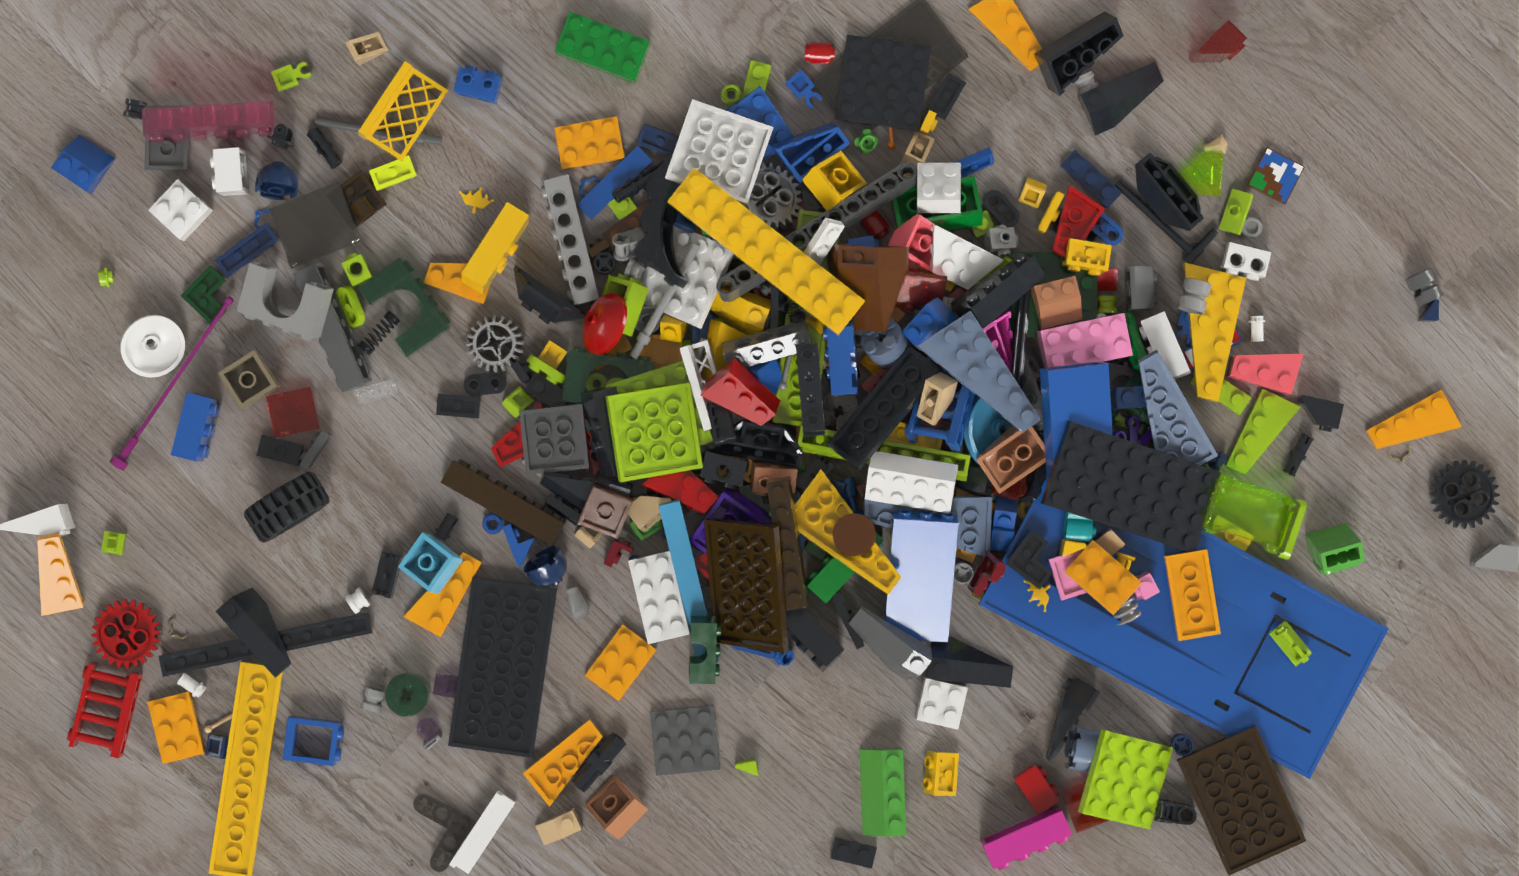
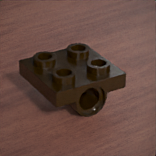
M361 170L327 195L352 230H355L387 205Z

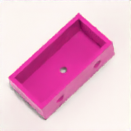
M1056 806L985 837L980 842L993 869L998 868V870H1002L1010 866L1009 862L1013 860H1025L1030 857L1029 853L1036 850L1040 853L1049 849V845L1054 842L1060 844L1069 840L1068 836L1072 835V832L1062 810Z

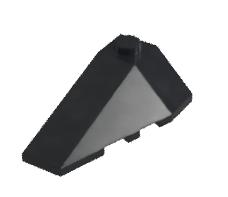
M253 587L231 597L215 611L275 678L292 664L267 603Z
M948 637V642H930L932 661L927 666L926 677L928 679L1011 688L1013 666L953 637Z
M1073 675L1072 679L1068 677L1062 686L1064 691L1061 696L1046 759L1050 762L1054 760L1068 739L1067 733L1071 734L1078 726V717L1086 715L1100 691Z

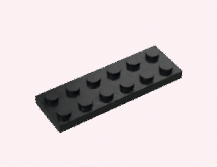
M909 346L827 443L828 447L861 470L921 398L925 380L939 372H943L942 369Z

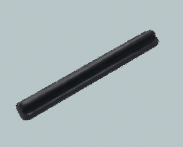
M1031 290L1027 291L1017 302L1011 374L1021 389L1023 386Z

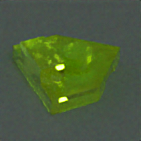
M1202 152L1180 172L1183 178L1200 196L1222 195L1224 153Z

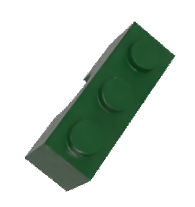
M690 616V642L704 645L706 651L700 656H689V684H715V677H719L720 665L716 664V657H720V644L716 643L717 636H721V623H717L716 616Z

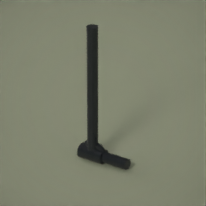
M1121 180L1115 184L1127 199L1183 250L1182 259L1186 263L1193 264L1205 251L1204 248L1218 235V232L1212 228L1198 243L1188 244L1168 224H1164L1158 215Z

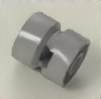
M1185 278L1182 286L1184 295L1180 296L1177 308L1185 312L1204 315L1207 306L1205 298L1209 297L1212 285L1201 280Z

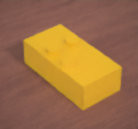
M508 202L505 204L462 271L461 280L464 284L482 295L485 294L497 273L502 274L506 268L508 256H513L519 247L517 242L529 225L528 214Z

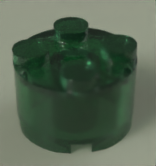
M413 672L401 673L394 677L387 685L385 690L386 703L399 716L408 717L416 715L429 702V683L419 674ZM404 689H405L406 691H410V690L412 691V693H413V694H411V698H412V699H410L409 697H407V698L404 697V694H405Z

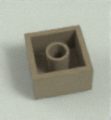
M257 350L251 351L218 372L240 409L244 410L281 387Z

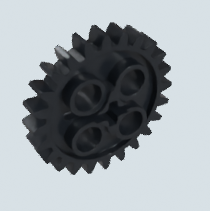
M1462 460L1461 465L1458 461H1454V467L1446 464L1447 471L1439 469L1441 477H1433L1437 483L1430 484L1435 489L1434 492L1429 493V495L1435 496V499L1430 501V504L1437 505L1433 512L1440 511L1441 513L1438 518L1443 519L1446 517L1445 524H1450L1453 521L1454 528L1461 524V528L1466 529L1467 523L1470 528H1475V521L1479 525H1483L1482 518L1489 520L1490 517L1487 513L1496 512L1492 505H1499L1494 500V497L1500 496L1499 493L1494 492V489H1497L1499 485L1492 484L1496 477H1488L1491 472L1490 470L1482 471L1483 464L1476 467V461H1471L1469 466L1467 460ZM1467 474H1470L1473 479L1469 486L1464 482ZM1449 484L1454 487V493L1451 496L1446 494V487ZM1478 484L1481 485L1479 489L1467 493L1465 495L1466 498H1459L1455 500L1452 504H1448L1449 500L1461 496L1463 494V491H1469L1476 487ZM1477 493H1481L1483 496V501L1480 504L1475 502V495ZM1459 503L1464 505V512L1461 515L1456 512V506Z

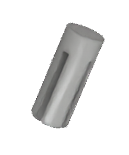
M437 733L423 744V747L429 750L442 739L441 736Z

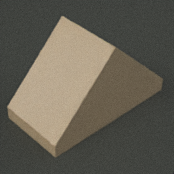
M379 32L346 42L355 62L359 66L388 51Z

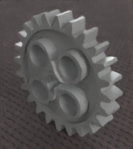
M762 162L752 189L757 196H754L751 192L746 208L774 230L778 227L782 229L784 226L789 225L798 216L797 212L801 210V207L798 205L802 202V199L797 198L801 191L795 190L799 184H792L791 181L794 176L787 177V170L783 173L780 172L779 165L773 169L772 163L766 167L764 162ZM778 186L781 187L780 190H778L773 196L769 197L759 207L755 205L761 199H763L765 196L771 193L775 188H777Z

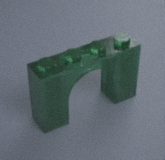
M398 258L358 286V289L372 306L396 290H408L416 295L421 305L420 318L412 328L395 339L406 357L410 358L451 328L448 324L451 321L444 312L440 314L436 308L439 304L432 294L428 296L423 290L426 286L420 277L415 278L411 273L414 269L407 259L403 261L401 258Z
M574 346V350H569L562 401L583 404L580 393L586 392L589 374L600 365L611 364L617 366L629 378L652 371L654 361H650L651 357L639 355L637 359L629 358L628 353L617 352L616 356L608 355V352L603 355H594L586 352L587 349L585 347Z

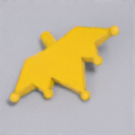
M479 187V190L474 195H472L471 190H469L467 195L459 191L465 204L473 206L472 213L476 214L477 207L484 209L491 202H494V199L488 201V195H485L483 198L482 187Z
M1023 580L1024 583L1030 585L1027 590L1033 591L1029 602L1039 600L1037 605L1043 604V611L1046 612L1049 600L1046 590L1051 586L1048 584L1039 590L1029 581Z

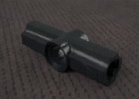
M612 732L603 744L596 748L587 758L584 766L571 779V782L583 792L588 790L597 777L601 776L613 763L612 760L627 743L616 733Z

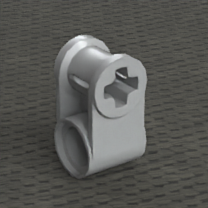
M642 227L617 233L612 237V243L615 245L613 256L616 260L627 261L636 257L632 251L646 235L641 229Z

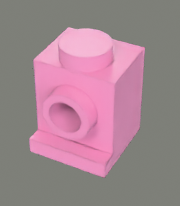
M1145 571L1135 576L1142 582L1140 587L1133 593L1136 600H1146L1160 592L1149 572Z

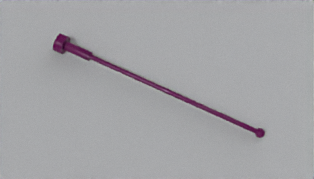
M228 296L225 298L224 305L135 436H131L119 455L114 454L109 462L122 471L125 470L129 464L126 459L138 443L139 436L228 305L233 303L232 297Z

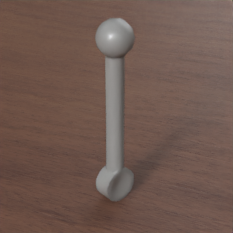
M792 355L787 357L782 382L779 383L781 390L787 388L786 379Z

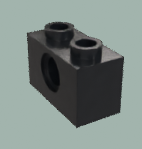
M704 451L702 458L703 468H700L698 476L703 477L702 481L715 484V480L724 482L723 487L735 489L736 486L742 487L748 462ZM720 465H726L728 468V473L724 477H720L717 474V468Z

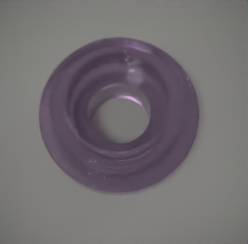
M424 718L417 724V734L422 739H432L438 732V725L433 719ZM426 725H430L431 731L429 733L425 732L424 730Z

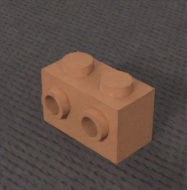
M752 461L750 488L757 495H768L766 482L769 479L790 476L792 492L795 494L797 468Z

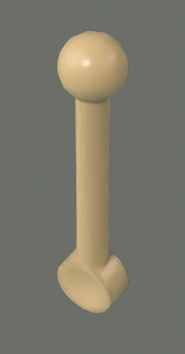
M232 714L212 725H206L204 731L211 733L212 729L230 720Z

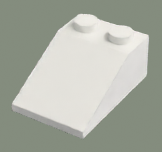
M57 504L0 524V530L35 535H48L60 532L61 537L71 534L70 530L75 528L68 504Z

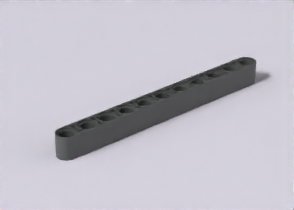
M910 162L900 164L789 234L785 239L794 246H796L795 243L798 241L805 242L801 246H796L804 252L814 236L813 232L818 230L825 217L841 219L840 221L845 226L842 230L843 232L914 187L917 183V169L915 165ZM905 173L913 174L911 177L908 178L903 177ZM888 184L894 185V187L891 189L885 188V186ZM871 195L877 197L874 200H867V198ZM851 207H858V208H859V209H858L857 211H855V212L849 211V209H850ZM744 263L721 277L717 281L716 288L722 301L731 302L766 279ZM744 275L750 276L746 281L740 280ZM725 287H732L729 292L722 291Z

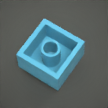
M422 532L398 567L427 591L439 594L463 559L432 534Z

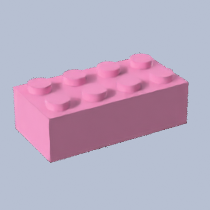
M1124 313L1037 331L1044 368L1098 361L1104 362L1133 355Z

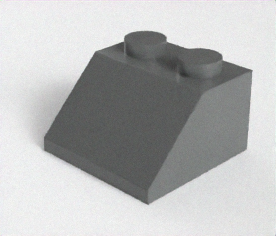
M1129 266L1125 268L1126 311L1155 309V305H1158V294L1154 292V284L1157 283V273L1153 271V266Z

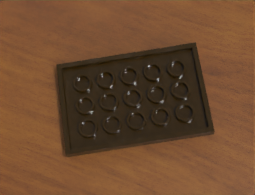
M710 517L704 519L712 616H716L717 623H721V636H717V643L779 653L789 651L779 526Z
M1255 724L1198 749L1187 756L1176 759L1228 876L1306 842Z

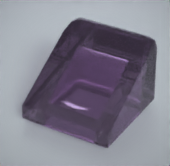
M436 673L433 694L455 698L458 676Z

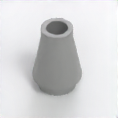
M578 587L566 590L570 616H573L574 620L588 616L590 614V607L579 592Z

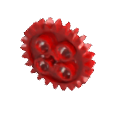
M123 599L122 605L118 600L114 601V607L111 604H107L108 611L100 610L103 617H95L94 619L99 624L92 626L93 629L97 630V633L91 634V637L97 638V641L92 643V645H99L100 647L96 653H104L102 660L109 657V665L117 661V668H120L125 663V667L128 669L131 666V662L137 667L139 666V660L143 664L146 663L145 656L152 658L151 650L156 651L159 649L154 644L161 642V639L156 637L157 634L162 633L161 630H156V627L161 623L153 621L157 614L150 616L149 613L152 608L149 607L144 610L143 602L136 606L135 599L131 601L130 605L127 599ZM128 613L134 616V623L132 625L128 624L125 620ZM116 617L120 619L121 625L117 623ZM109 625H113L116 628L114 636L109 635L107 632ZM125 630H130L129 637H123ZM139 631L144 632L146 635V640L143 643L137 640V633ZM132 642L137 646V650L133 648ZM121 643H125L128 647L126 654H122L119 651Z

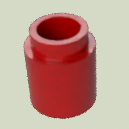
M811 42V44H805V61H810L811 64H830V60H835V47H831V43Z
M877 210L861 220V225L870 236L873 235L874 239L878 237L881 240L889 233L888 228L890 225Z

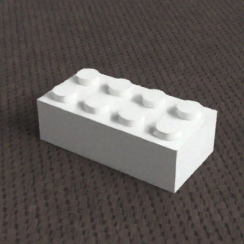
M876 451L871 457L865 500L950 514L958 465Z
M670 550L629 560L628 563L647 643L652 644L689 635L690 632Z

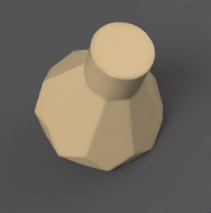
M1222 134L1218 135L1210 143L1204 144L1205 153L1213 151L1226 154L1227 141Z

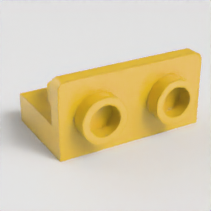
M1070 238L1068 239L1065 261H1062V266L1068 267V271L1080 272V269L1087 270L1090 275L1100 276L1101 273L1109 269L1112 245Z
M926 751L924 759L925 776L922 782L924 793L937 796H956L959 753Z

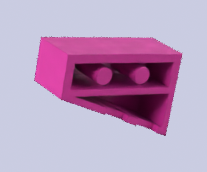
M1005 310L983 330L1011 372L1013 357L1010 345V338H1013V333L1009 331L1011 311Z

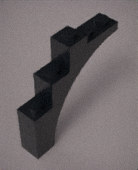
M673 149L643 187L648 194L647 199L651 203L637 220L643 226L641 229L646 235L632 252L638 258L636 261L642 267H650L665 276L663 279L672 287L677 285L684 288L688 281L679 268L673 246V222L676 209L667 203L681 184L665 179L675 150Z

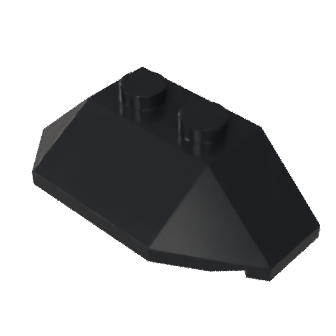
M1149 153L1135 164L1137 191L1164 224L1190 231L1204 219L1201 214L1198 196L1171 163Z
M518 266L514 267L518 298L523 301L521 306L530 312L533 309L540 313L538 318L547 324L550 321L558 324L585 318L586 314Z
M742 419L734 424L736 441L716 446L715 453L799 469L803 450L786 426L770 423L760 426L748 419Z

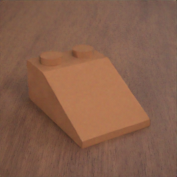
M1011 426L976 458V461L1000 494L1046 462L1045 445L1033 427L1021 432L1016 427Z

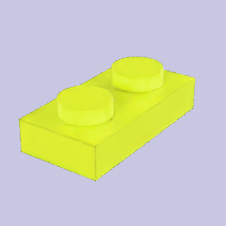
M409 155L403 161L398 159L369 170L377 191L417 176Z

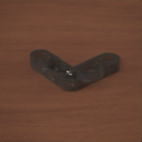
M420 794L414 799V809L421 815L447 828L430 859L431 868L434 871L442 872L447 869L471 825L470 819L428 794ZM426 798L427 804L431 807L434 803L437 804L433 809L432 815L428 813L431 810L428 807L420 808L418 800L422 801ZM439 808L447 810L448 817L445 820L437 818L436 811ZM452 813L456 815L453 819L457 821L465 820L464 825H466V828L457 829V824L453 821L451 825L447 824ZM448 837L454 838L456 840L455 848H447L444 844L445 839ZM440 848L444 852L451 853L450 857L446 854L443 862L446 863L445 866H436L437 862L434 859H439L443 853L439 851Z

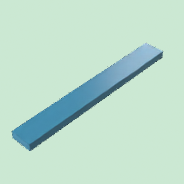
M678 499L658 505L690 632V616L708 615L680 500ZM692 643L695 656H700L706 651L704 645Z

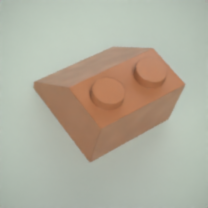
M1076 276L1036 285L1030 289L1041 330L1082 319L1081 295Z
M613 775L585 804L601 826L618 840L648 810L638 796L616 775Z

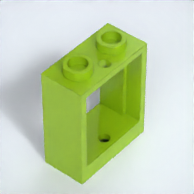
M618 274V277L609 275L602 296L607 293H616L622 297L625 286L628 287L624 296L627 305V321L623 334L632 337L649 288L642 286L643 281L621 274Z

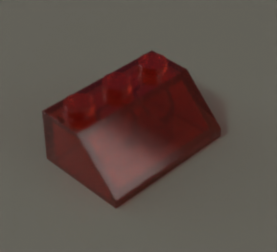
M1228 20L1189 60L1192 63L1223 62L1226 58L1230 61L1246 46L1243 42L1247 37Z
M907 271L895 307L911 312L914 309L922 310L926 304L937 297L943 302L947 276Z

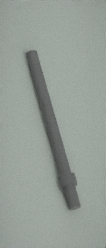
M315 118V125L358 132L363 125L328 118ZM386 128L376 130L374 135L387 137ZM388 128L390 137L397 138L403 136L402 130ZM405 131V136L415 134V132ZM421 132L415 143L441 145L442 137L427 135L426 132Z

